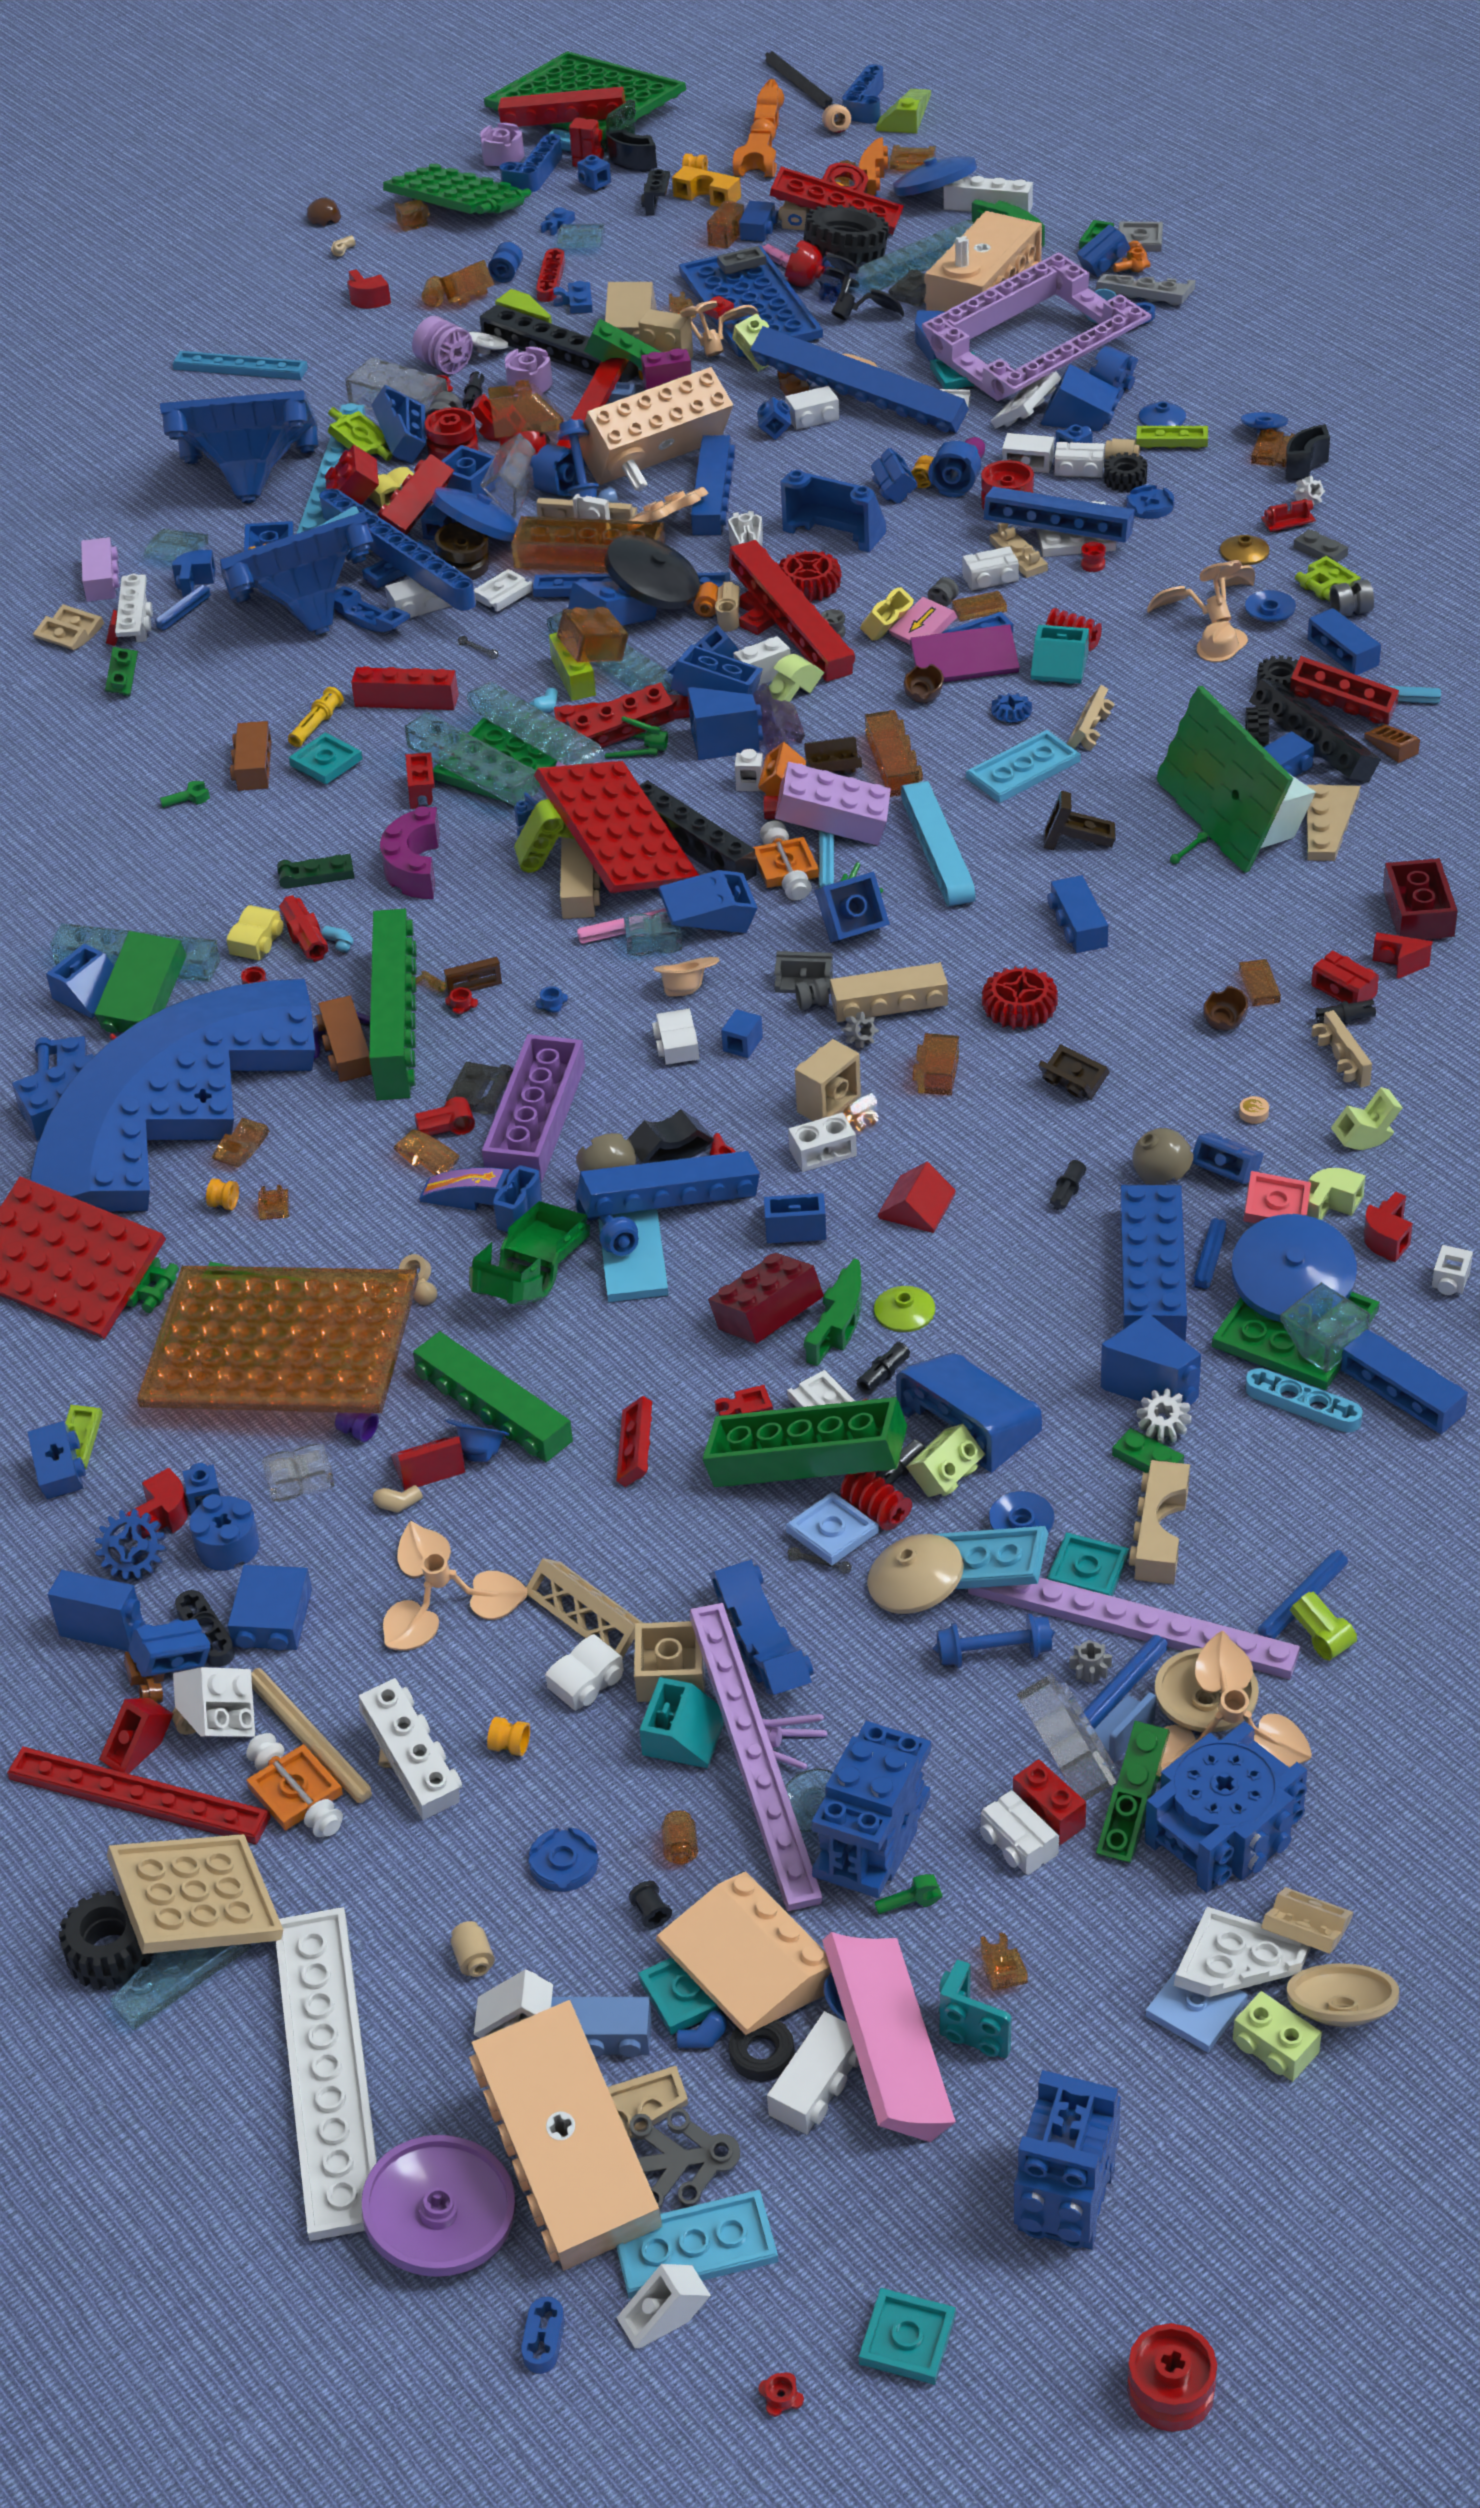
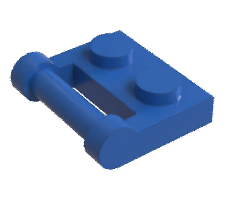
M85 1036L50 1040L46 1037L38 1038L35 1041V1051L38 1053V1070L35 1074L49 1069V1055L57 1054V1066L76 1060L79 1057L87 1056Z

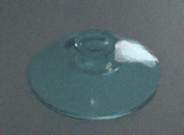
M826 1769L806 1770L794 1776L785 1785L800 1831L813 1832L811 1821L820 1805L816 1808L812 1807L815 1804L822 1803L825 1797V1786L833 1773L832 1771Z

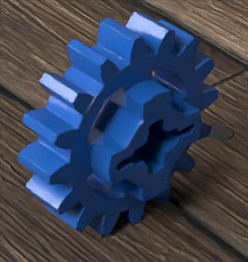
M137 1509L132 1510L131 1516H128L124 1510H120V1519L116 1520L109 1516L107 1518L111 1525L108 1528L105 1526L99 1527L104 1536L103 1538H95V1542L102 1545V1549L95 1553L98 1557L106 1558L101 1563L103 1568L106 1569L113 1566L111 1575L116 1577L122 1571L123 1579L129 1581L131 1574L134 1573L136 1578L140 1580L143 1579V1570L153 1574L152 1564L154 1562L162 1564L163 1560L158 1556V1553L167 1551V1547L161 1545L160 1541L167 1537L163 1532H156L161 1526L158 1521L149 1524L151 1520L150 1514L145 1513L140 1518ZM125 1525V1529L121 1533L113 1536L119 1528ZM141 1525L148 1530L152 1541L142 1537ZM133 1537V1540H135L138 1543L137 1547H132L129 1552V1550L125 1548L124 1545L125 1543L131 1542ZM110 1549L117 1550L121 1554V1564L113 1558ZM144 1554H149L144 1561L137 1564V1560Z

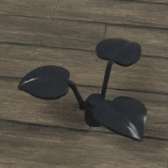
M829 252L825 253L828 262L835 267L826 268L827 285L842 286L840 295L831 311L834 316L841 320H847L852 309L857 311L858 307L866 299L871 298L879 306L898 312L902 318L904 317V310L901 304L893 296L880 290L872 289L871 293H866L855 303V297L847 292L849 287L859 288L860 286L858 281L849 277L850 272L853 274L858 273V267L845 257Z

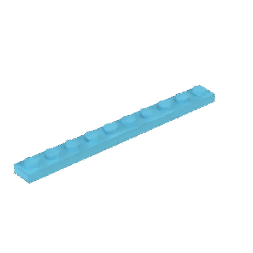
M349 403L342 405L340 408V412L345 415L353 414L357 411L365 415L364 405ZM332 435L297 534L313 529L327 521L323 518L319 494L326 490L325 475L329 468L335 467L342 453L345 450H349Z

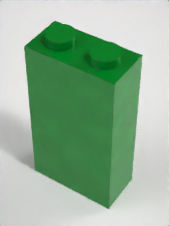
M133 931L128 932L94 1013L102 1029L110 1033L125 1032L136 1023L166 1008L187 956L180 940Z

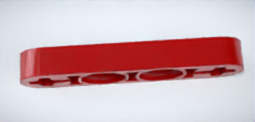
M549 249L544 255L536 286L537 299L541 302H550L557 297L553 293V288L560 286L565 266V254L562 249Z

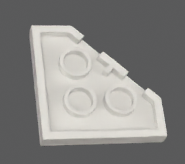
M1207 1907L1176 1972L1174 1986L1212 1997L1292 1976L1301 1972L1310 1951V1946L1261 1929V1923Z

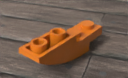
M883 137L876 139L867 147L859 162V168L868 176L867 194L872 196L876 195V191H880V178H884V169H888V146H883Z

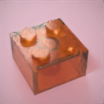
M580 607L563 609L557 633L559 640L577 662L622 661L629 636L615 616L605 607H597L596 609Z

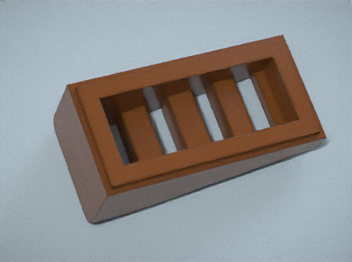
M1384 724L1364 733L1366 740L1397 763L1419 754L1420 739L1397 728Z

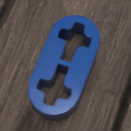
M547 2296L536 2299L528 2311L521 2353L525 2367L530 2372L536 2374L550 2371L558 2360L565 2317L561 2303L553 2297ZM550 2311L553 2317L548 2319L547 2328L544 2329L542 2328L541 2317H544L545 2313ZM543 2341L546 2353H542L540 2359H535L533 2353H537L539 2343Z

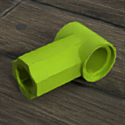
M1314 1591L1306 1593L1292 1605L1290 1612L1312 1636V1645L1323 1659L1330 1661L1357 1642V1634L1352 1625L1344 1618L1337 1619Z

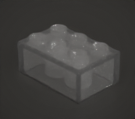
M1051 1673L1017 1693L1019 1700L1067 1782L1080 1797L1086 1801L1117 1783L1110 1771L1116 1767L1066 1682L1059 1685Z

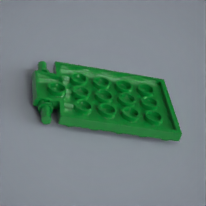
M429 164V167L417 168L414 172H405L402 176H393L392 179L383 182V191L469 214L474 212L478 214L492 212L499 214L523 205L525 198L531 196L529 188L521 190L511 186L509 182H494L493 178H479L474 173H460L455 168H441L440 164Z

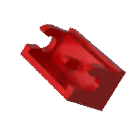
M431 752L405 754L410 809L418 807L417 798L422 795L427 797V804L431 805L433 802L432 788H435Z

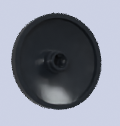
M639 535L621 536L611 542L605 554V567L612 580L627 594L648 605L663 609L684 608L693 602L699 591V577L691 563L678 551L658 540Z

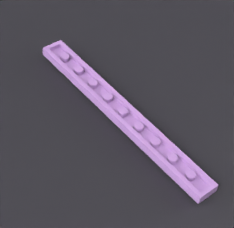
M1040 1577L1038 1584L968 1588V1594L1143 1641H1148L1153 1635L1157 1634L1161 1638L1166 1639L1168 1642L1167 1647L1181 1651L1203 1648L1212 1637L1224 1631L1249 1657L1253 1670L1289 1680L1299 1657L1300 1646Z
M719 1603L690 1609L689 1617L786 1910L792 1911L820 1905L823 1897L817 1879L812 1877V1865L724 1605Z

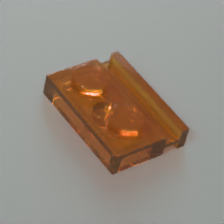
M1272 429L1260 430L1251 456V464L1275 466L1277 463L1285 467L1287 444L1295 434L1291 433L1290 436H1284V432H1277Z

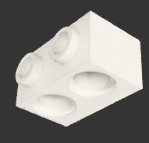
M843 1112L788 1128L789 1150L802 1172L857 1156L856 1134Z

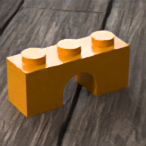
M685 165L672 176L673 197L692 201L699 195H710V205L730 209L741 198L740 178Z

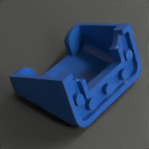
M801 470L791 471L780 481L784 532L794 534L796 527L805 526V529L810 530L815 524L853 533V541L858 542V549L869 553L885 535L886 520L874 491L869 487L813 475Z
M948 1353L908 1365L896 1375V1397L903 1415L909 1418L915 1412L921 1415L924 1411L929 1410L952 1426L964 1424L985 1453L979 1461L980 1466L991 1473L1042 1431L1041 1409L1034 1401H1029L970 1363L962 1355Z

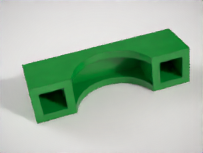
M599 319L584 349V352L603 362L615 357L627 359L638 366L641 372V355L661 352L602 319Z

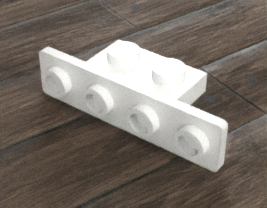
M130 574L121 578L115 629L116 637L135 636L137 642L147 641V631H151L150 617H153L152 603L147 602L146 575Z

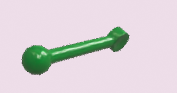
M1199 832L1197 839L1178 854L1170 856V862L1178 864L1180 858L1200 842H1207L1208 834Z

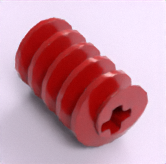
M1058 608L1051 610L1046 625L1089 628V652L1098 645L1102 633L1101 623L1095 625L1094 619L1086 621L1085 616H1080L1077 619L1075 613H1071L1068 616L1067 611L1063 610L1060 612Z
M874 1471L847 1474L842 1482L841 1497L876 1522L882 1530L888 1531L899 1526L908 1517L912 1509L911 1499L904 1498L901 1491H894L893 1485L885 1484V1480L882 1477H876Z

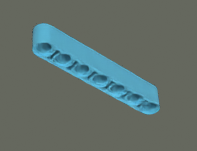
M923 781L902 785L901 797L904 808L946 905L949 907L975 902L974 883L930 783Z

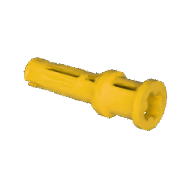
M331 686L325 688L323 696L312 703L311 711L288 735V741L292 746L301 747L323 720L330 719L333 715V710L344 703V697L338 689Z

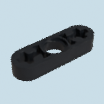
M188 1590L181 1593L175 1600L179 1619L182 1621L197 1619L200 1625H213L210 1631L205 1632L211 1647L206 1662L214 1667L229 1664L235 1656L232 1639L203 1594L196 1590ZM188 1605L196 1607L197 1614L193 1615V1612ZM216 1641L220 1650L223 1651L218 1652L216 1649L213 1650L212 1643Z

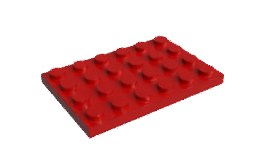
M623 761L537 768L534 777L610 893L659 888L662 885L699 876Z
M20 1176L0 1206V1296L105 1339L166 1238L158 1231Z

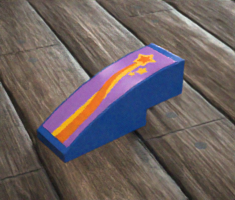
M473 1167L437 1174L428 1178L419 1197L420 1202L476 1211L479 1203L494 1205L493 1201L496 1193L503 1186L507 1185L510 1170Z

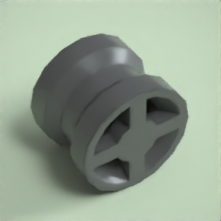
M942 577L929 589L928 599L947 607L958 596L959 588L954 580Z
M836 609L824 611L821 616L829 622V625L841 638L844 637L846 633L845 626L843 625L845 622L844 613Z

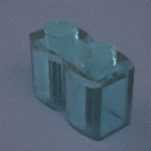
M667 912L656 913L652 916L633 914L624 918L627 954L644 956L653 952L668 954L682 950L681 927L671 925Z

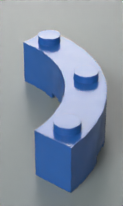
M751 1559L709 1573L718 1602L723 1603L725 1610H729L736 1627L732 1631L741 1656L757 1683L763 1682L764 1691L770 1695H775L812 1683L810 1675H813L814 1672L808 1655L803 1656L802 1650L795 1648L790 1643L786 1628L784 1626L780 1627L761 1587L764 1581L759 1566H754Z

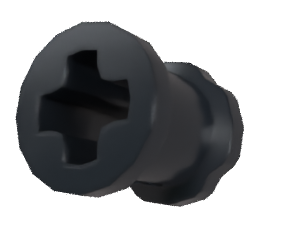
M644 1881L630 1891L629 1901L639 1909L642 1915L641 1922L644 1927L649 1929L658 1928L671 1918L672 1909L669 1905L663 1903L659 1896V1887L655 1881Z

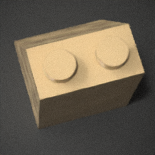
M608 282L605 322L639 339L638 322L648 309L657 310L653 282Z

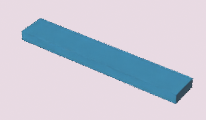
M179 351L172 363L174 370L301 380L308 369L307 361L190 351Z

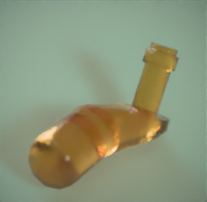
M421 971L422 974L416 977V984L425 979L437 991L443 992L446 990V983L428 971Z

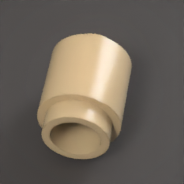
M1113 438L1112 441L1106 440L1105 460L1109 459L1111 455L1116 457V453L1124 455V452H1128V455L1135 453L1136 457L1140 454V445H1136V440Z
M473 1921L457 1925L452 1930L450 1943L462 1974L472 1977L486 1974L493 1966L495 1958L484 1929Z

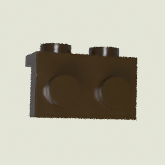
M854 736L804 743L807 767L829 772L840 771L841 774L854 773L856 768H862V759L857 753L856 738Z
M1062 1044L1059 1045L1048 1063L1041 1060L1038 1064L1043 1073L1042 1078L1053 1086L1060 1084L1066 1087L1065 1089L1071 1095L1080 1098L1082 1095L1092 1100L1110 1073L1106 1066Z

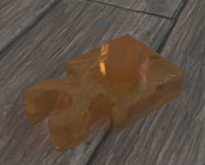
M683 291L680 292L679 297H673L672 294L668 295L670 313L680 314L682 309L694 306L690 298L685 299Z
M999 1933L998 1944L988 1943L985 1936L980 1938L982 1967L993 1991L1028 1983V1972L1017 1948L1008 1950V1938L1005 1933Z

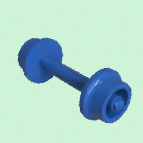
M570 418L568 421L559 424L560 434L558 435L559 440H570L578 485L568 489V493L572 495V498L576 494H580V497L591 496L598 498L597 489L599 484L587 483L579 438L589 435V430L585 429L583 420H573Z
M576 1191L575 1208L578 1213L586 1215ZM612 1215L587 1217V1220H598L599 1218L604 1226L600 1231L599 1241L607 1252L624 1256L636 1249L639 1240L638 1228L630 1218L624 1216L613 1218Z
M1032 1613L1026 1614L1027 1630L959 1638L956 1623H951L949 1628L937 1630V1643L933 1650L939 1653L941 1665H956L957 1668H962L963 1651L1029 1643L1032 1658H1038V1654L1052 1651V1638L1056 1632L1050 1628L1047 1616L1034 1617Z

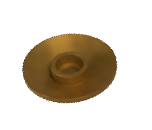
M1237 535L1223 541L1220 546V554L1226 561L1239 560L1242 565H1254L1268 557L1269 545L1266 541L1256 536Z

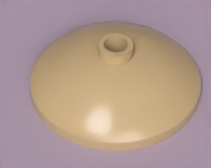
M918 1534L905 1537L887 1547L872 1564L867 1579L869 1593L880 1608L892 1613L910 1614L929 1609L947 1598L957 1587L963 1574V1558L957 1546L943 1536Z
M1203 1648L1186 1650L1172 1656L1161 1666L1155 1680L1156 1701L1162 1712L1176 1724L1199 1732H1204L1215 1717L1222 1695L1221 1691L1215 1693L1205 1692L1196 1681L1195 1665ZM1254 1673L1247 1687L1243 1689L1248 1695L1249 1704L1247 1710L1251 1713L1256 1708L1259 1694L1258 1682ZM1222 1719L1212 1732L1229 1730L1240 1725L1245 1719L1236 1723H1228Z
M1344 1963L1325 1964L1307 1968L1295 1974L1287 1984V1999L1298 2012L1312 2020L1329 2026L1347 2028L1364 2025L1387 2015L1398 2004L1399 1986L1391 1976L1371 1967Z

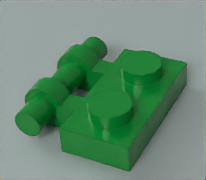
M155 1257L126 1306L134 1307L139 1299L145 1300L141 1307L145 1312L151 1313L164 1300L166 1289L171 1288L177 1280L176 1274L179 1271V1267L174 1263H169L166 1269L160 1268V1260L158 1257ZM151 1281L157 1282L154 1287L148 1286Z

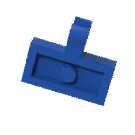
M575 281L574 283H568V292L561 287L553 288L554 295L562 296L561 298L554 299V306L570 305V314L593 313L590 282Z

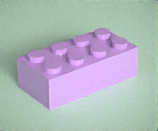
M788 762L780 784L775 819L878 846L887 822L891 788L860 781L853 777L841 776L826 770L822 771L807 767L803 764Z

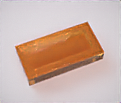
M995 591L953 600L952 609L961 622L989 616L998 612H1007V603L1001 593Z
M1267 959L1239 962V972L1252 1006L1279 1003L1281 994Z

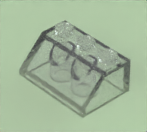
M520 433L500 446L480 485L513 518H516L534 482L533 468L530 466L532 456L536 454V450Z

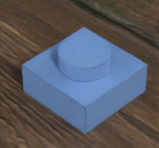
M617 382L609 397V402H615L634 395L636 392L635 383Z

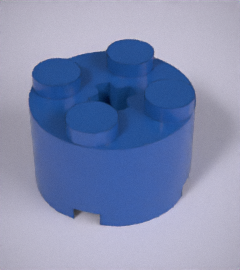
M1105 346L1097 354L1095 360H1098L1095 368L1091 366L1089 374L1118 388L1119 391L1116 398L1120 401L1126 389L1130 390L1134 385L1135 377L1133 372L1137 366L1138 358L1113 347Z
M949 441L941 445L928 470L929 480L932 485L934 484L939 489V493L947 497H960L973 487L981 471V458L977 447L963 441Z
M547 444L539 450L537 455L534 454L532 456L530 466L533 468L535 489L561 496H571L568 493V489L578 485L571 448Z
M211 1494L203 1499L202 1504L191 1515L189 1526L195 1551L206 1567L220 1571L235 1569V1564L242 1561L246 1564L257 1554L260 1546L254 1512L248 1501L232 1496L220 1497L217 1494Z

